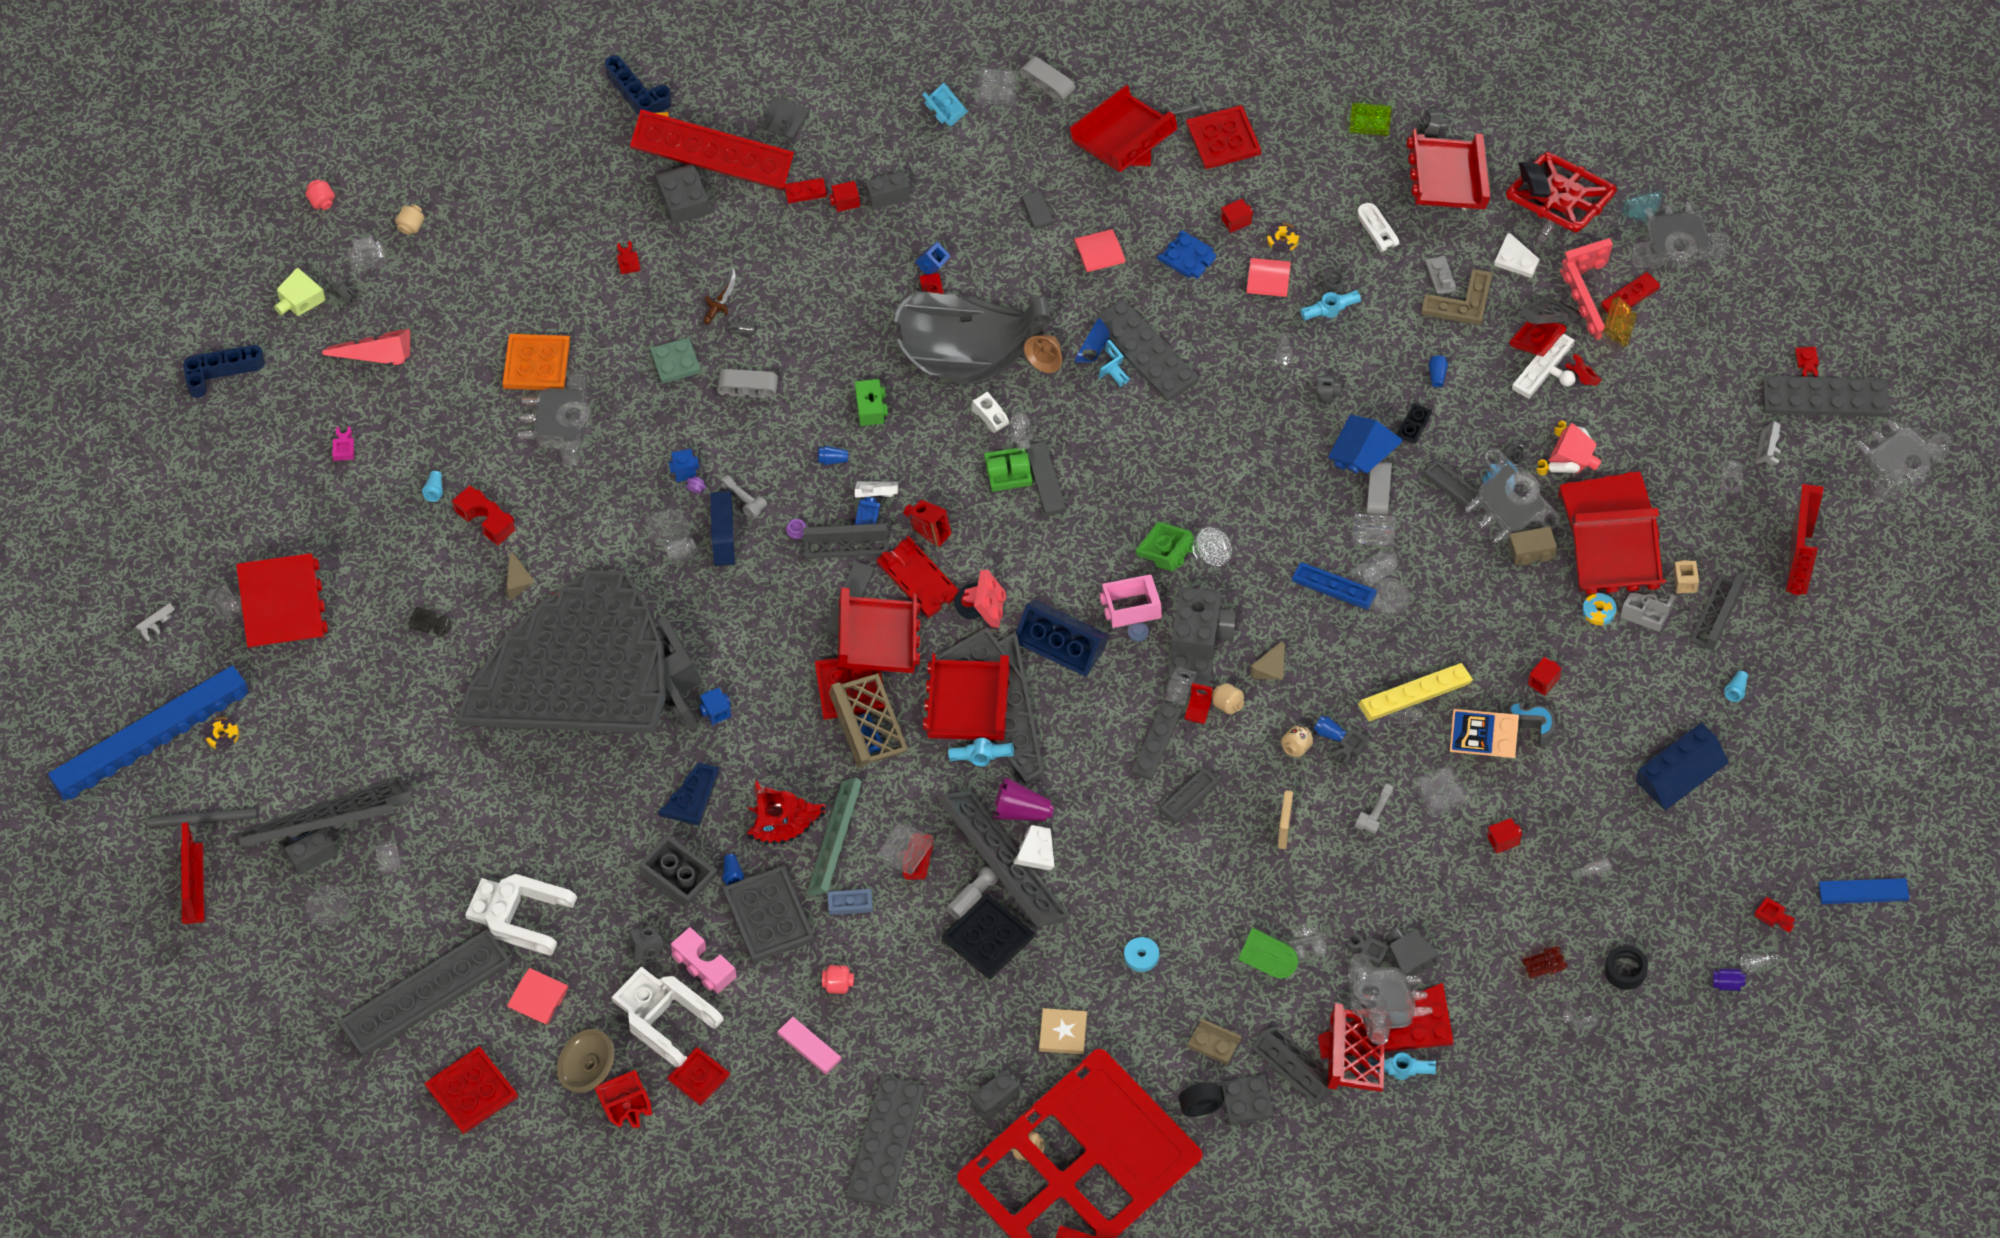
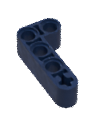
M612 55L606 58L605 68L607 77L638 116L641 109L653 113H661L671 106V92L668 86L658 85L647 91L619 56Z
M257 345L189 356L183 363L189 394L194 398H200L207 392L206 379L260 370L265 365V359L261 347Z
M731 491L710 492L714 567L735 565Z

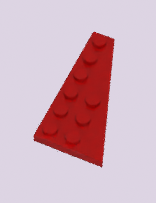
M1443 982L1405 998L1410 1014L1407 1024L1385 1026L1384 1052L1453 1045ZM1386 1007L1374 1011L1371 1014L1380 1015L1383 1012H1385ZM1356 1020L1349 1022L1351 1027L1358 1024ZM1363 1027L1356 1030L1362 1038L1369 1034ZM1329 1031L1318 1035L1321 1059L1329 1058ZM1351 1034L1345 1037L1351 1045L1357 1042ZM1373 1037L1366 1041L1373 1049L1379 1046V1043ZM1362 1045L1355 1048L1360 1054L1368 1053ZM1349 1052L1345 1056H1352L1353 1054Z

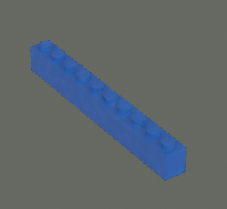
M233 665L49 772L48 776L51 784L63 801L74 799L79 795V792L86 788L94 787L101 779L113 776L118 769L130 766L135 762V759L142 755L150 754L154 748L161 744L169 743L176 735L186 733L190 730L191 726L198 722L206 721L210 715L217 711L225 710L232 702L242 700L249 693L246 682Z

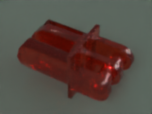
M1559 946L1550 949L1545 947L1543 952L1521 960L1522 964L1526 966L1529 979L1549 973L1552 976L1553 973L1565 970L1568 967L1567 963L1563 961L1564 956L1560 954Z

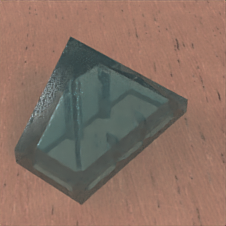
M1662 191L1624 201L1623 215L1649 225L1661 206Z

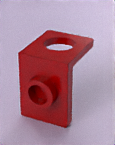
M1192 683L1191 697L1186 710L1185 720L1200 724L1206 723L1212 702V687ZM1196 690H1203V691H1205L1207 694H1201V693L1197 692Z

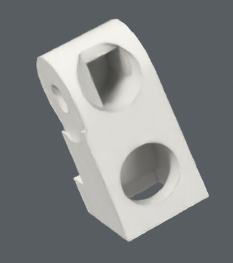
M988 392L973 400L972 411L979 415L993 433L998 432L1009 424L1006 414Z

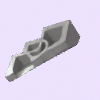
M1630 593L1623 604L1621 618L1660 632L1672 609L1676 596L1670 595L1669 599L1657 598L1656 594L1642 595L1640 593Z

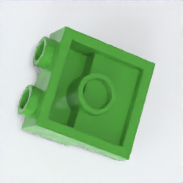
M1158 521L1135 551L1138 557L1154 561L1156 567L1173 572L1177 567L1183 565L1184 557L1187 553L1194 551L1196 542L1191 531Z

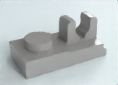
M1445 256L1425 260L1436 295L1456 291V285Z
M1774 421L1761 429L1755 463L1766 462L1770 465H1775L1779 462L1774 457L1781 454V450L1775 447L1780 438L1779 431L1781 425Z
M171 603L167 604L134 627V632L137 631L145 641H149L151 638L148 636V629L158 635L160 630L155 623L159 620L161 623H164L172 617L170 613L175 610Z

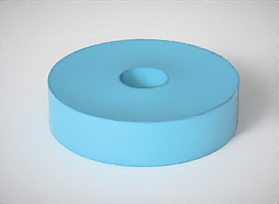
M1138 937L1132 939L1124 949V960L1135 971H1149L1159 961V948L1149 938ZM1143 952V953H1145L1146 955L1143 956V957H1140V956L1138 955V953Z

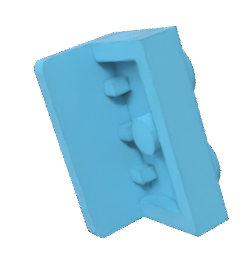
M945 83L930 95L926 92L922 94L926 99L924 103L931 111L935 110L937 112L935 117L942 124L946 122L949 126H952L968 112Z

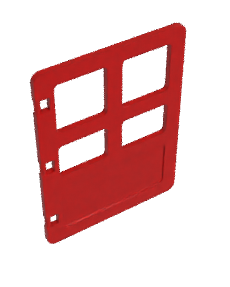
M1096 1049L983 1149L980 1154L964 1166L957 1174V1182L1009 1238H1033L1026 1228L1059 1198H1063L1094 1230L1095 1237L1117 1238L1200 1162L1203 1154L1201 1149L1104 1049ZM1085 1067L1090 1073L1081 1080L1077 1073ZM1036 1112L1040 1117L1031 1124L1027 1118ZM1048 1116H1053L1085 1149V1153L1065 1171H1060L1028 1138V1134ZM1012 1149H1016L1048 1182V1186L1016 1215H1011L979 1181L980 1177ZM986 1157L990 1162L981 1169L977 1163ZM1095 1165L1102 1166L1132 1198V1202L1112 1220H1107L1075 1187V1183Z

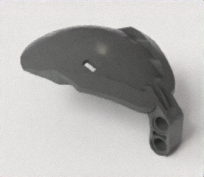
M920 291L904 299L896 310L894 323L900 326L901 339L896 340L907 358L927 374L945 378L958 384L986 382L1003 372L1022 356L1027 339L1032 336H1041L1051 321L1049 304L1044 298L1033 300L1024 314L1021 315L1015 310L996 306L974 297L959 298L953 294ZM971 317V321H960V318Z

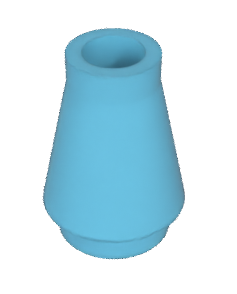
M439 471L430 472L429 478L422 490L423 496L427 501L436 502L443 495L442 474Z
M1737 671L1725 687V697L1728 700L1739 702L1745 697L1748 679L1746 672Z

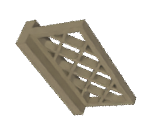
M879 674L844 684L839 682L831 686L829 695L858 769L867 766L869 763L908 751ZM875 681L878 688L875 694L864 689L866 683ZM853 688L859 691L856 700L847 696L845 689ZM861 693L873 698L870 706L858 701ZM875 699L884 703L885 709L883 713L871 708ZM855 705L867 710L863 719L854 714L853 709ZM869 712L881 717L877 726L865 720ZM882 719L891 722L893 726L891 732L879 727ZM863 724L874 729L871 738L862 734L860 729ZM876 731L888 736L885 744L873 740ZM892 738L899 742L901 748L894 750L886 745L889 739ZM870 743L882 749L880 754L871 757L868 750Z

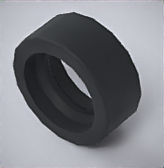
M1624 945L1616 947L1610 952L1606 960L1605 975L1613 986L1623 990H1631L1644 982L1648 971V961L1641 950L1633 946ZM1620 958H1630L1639 965V973L1633 977H1623L1614 971V963Z
M1215 1083L1196 1084L1186 1088L1178 1095L1182 1113L1187 1117L1211 1114L1223 1105L1220 1088Z

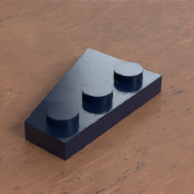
M698 763L685 778L683 785L678 791L671 795L665 807L662 806L658 811L659 816L700 826L720 772L719 767Z

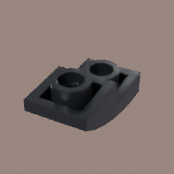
M1520 162L1519 168L1522 182L1528 183L1530 197H1549L1551 195L1550 187L1539 164Z
M1413 403L1407 418H1404L1397 436L1416 444L1432 415V410Z

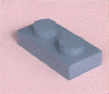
M871 889L828 892L829 915L873 912Z

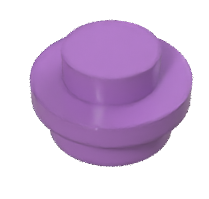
M693 476V478H688L686 481V488L692 492L701 494L706 489L704 481L698 477Z
M800 519L791 520L786 527L787 535L792 539L803 538V528L807 527L806 524Z

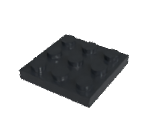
M988 894L979 900L942 935L943 942L989 980L1035 938V933Z

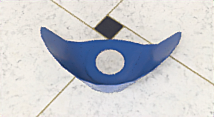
M1100 318L1097 319L1074 363H1092L1099 357L1110 336L1108 328ZM1085 349H1092L1097 351V355L1093 360H1088L1082 355V352Z

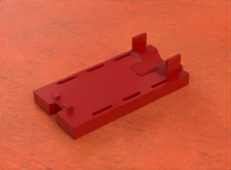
M907 536L906 540H902L893 551L883 552L881 557L876 559L877 564L911 601L913 594H917V600L921 603L920 610L927 618L940 611L943 603L946 602L948 605L952 603L959 591L909 536Z

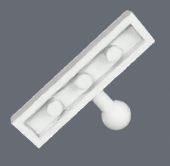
M1563 334L1544 357L1537 355L1514 382L1512 390L1530 399L1550 373L1558 377L1563 386H1572L1576 380L1575 374L1569 370L1562 371L1556 366L1572 348L1575 340Z

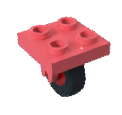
M980 570L978 583L967 584L958 591L954 599V607L959 615L965 619H975L982 616L991 628H999L1000 620L1003 617L1002 609L1003 603L1006 600V592L989 570Z

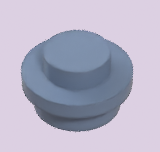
M1142 622L1131 624L1128 627V636L1133 641H1143L1149 635L1148 626Z

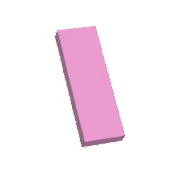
M794 1017L778 1030V1035L825 1075L841 1061V1056Z

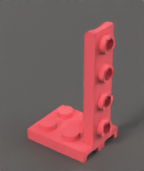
M1610 238L1566 251V259L1562 261L1563 269L1560 270L1566 284H1569L1571 287L1573 300L1578 302L1581 317H1585L1587 330L1590 335L1593 334L1595 340L1602 337L1605 326L1581 274L1586 273L1592 268L1601 269L1608 263L1613 246Z

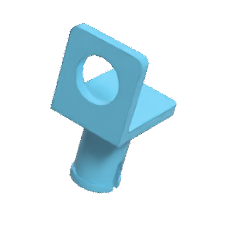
M1108 340L1105 351L1113 360L1100 369L1098 377L1101 379L1105 375L1110 374L1119 387H1122V383L1126 384L1130 380L1119 367L1122 365L1124 356L1111 340Z

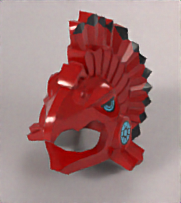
M755 781L754 792L758 806H748V809L755 812L758 817L754 822V826L748 830L747 835L749 839L755 838L758 843L763 841L766 845L769 843L775 845L777 842L784 845L786 841L792 842L794 838L800 837L803 832H808L809 826L814 825V821H819L820 817L825 815V804L812 805V803H806L802 798L798 799L791 792L775 791L767 787L761 788L758 781Z

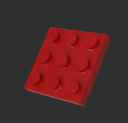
M1242 105L1186 120V126L1205 170L1261 155V147Z
M838 658L815 661L823 720L838 718L829 695V690L833 684L839 682L844 684L875 674H879L882 682L881 671L838 667ZM875 681L866 683L864 689L874 694L878 689ZM853 688L845 689L847 696L856 700L859 691ZM861 693L858 699L859 702L870 706L873 700L872 697ZM875 699L871 708L883 712L885 706L884 703ZM855 705L853 712L855 715H861L866 713L867 710Z
M480 1046L424 1083L426 1089L463 1135L518 1098L517 1092Z

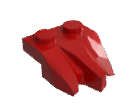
M636 1070L594 1088L609 1121L618 1127H621L623 1120L627 1119L633 1129H639V1114L643 1113L645 1116L652 1115L651 1102Z

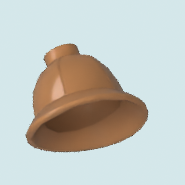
M1043 334L1027 339L1024 344V353L1032 366L1045 373H1054L1059 370L1062 364L1061 346L1055 336Z

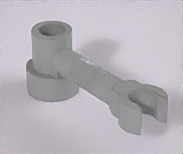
M726 475L721 479L723 482L721 487L723 489L731 491L747 503L742 507V510L751 520L759 516L760 511L767 506V502L763 497L759 496L754 499L739 488L730 476Z
M1388 783L1385 784L1371 814L1368 815L1361 812L1356 821L1355 828L1361 831L1364 829L1376 834L1380 826V822L1377 820L1392 794L1394 786Z

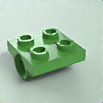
M1025 447L984 453L992 492L1032 486L1030 463Z

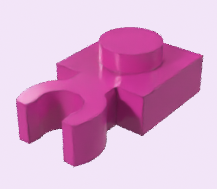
M337 427L336 435L338 439H333V461L354 460L355 442L354 438H351V427H347L346 433H341L340 428Z

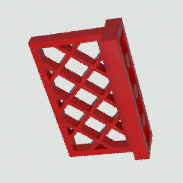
M186 822L181 823L182 923L205 922L203 843L194 842L189 824Z
M1334 1004L1330 1014L1329 1089L1336 1090L1338 1085L1377 1092L1383 1091L1385 1026H1380L1373 1030L1367 1026L1365 1020L1366 1016H1377V1014L1343 1009V1004ZM1346 1017L1354 1018L1358 1024L1351 1027L1346 1021ZM1360 1027H1363L1369 1033L1364 1038L1356 1032ZM1351 1034L1357 1042L1351 1045L1345 1039L1346 1036ZM1372 1037L1379 1043V1046L1374 1049L1366 1042ZM1360 1045L1368 1051L1363 1056L1355 1049ZM1349 1052L1357 1058L1353 1063H1350L1345 1058V1055ZM1370 1056H1373L1378 1061V1064L1374 1067L1366 1060ZM1360 1063L1368 1070L1363 1074L1355 1068ZM1350 1070L1357 1078L1354 1080L1344 1079V1073ZM1372 1074L1378 1080V1084L1370 1083L1366 1077Z

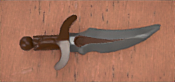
M734 268L731 269L725 283L716 293L715 301L710 300L709 296L705 297L706 303L710 307L703 320L705 324L711 323L717 311H723L725 315H728V309L724 303L727 301V297L731 294L735 285L736 274Z

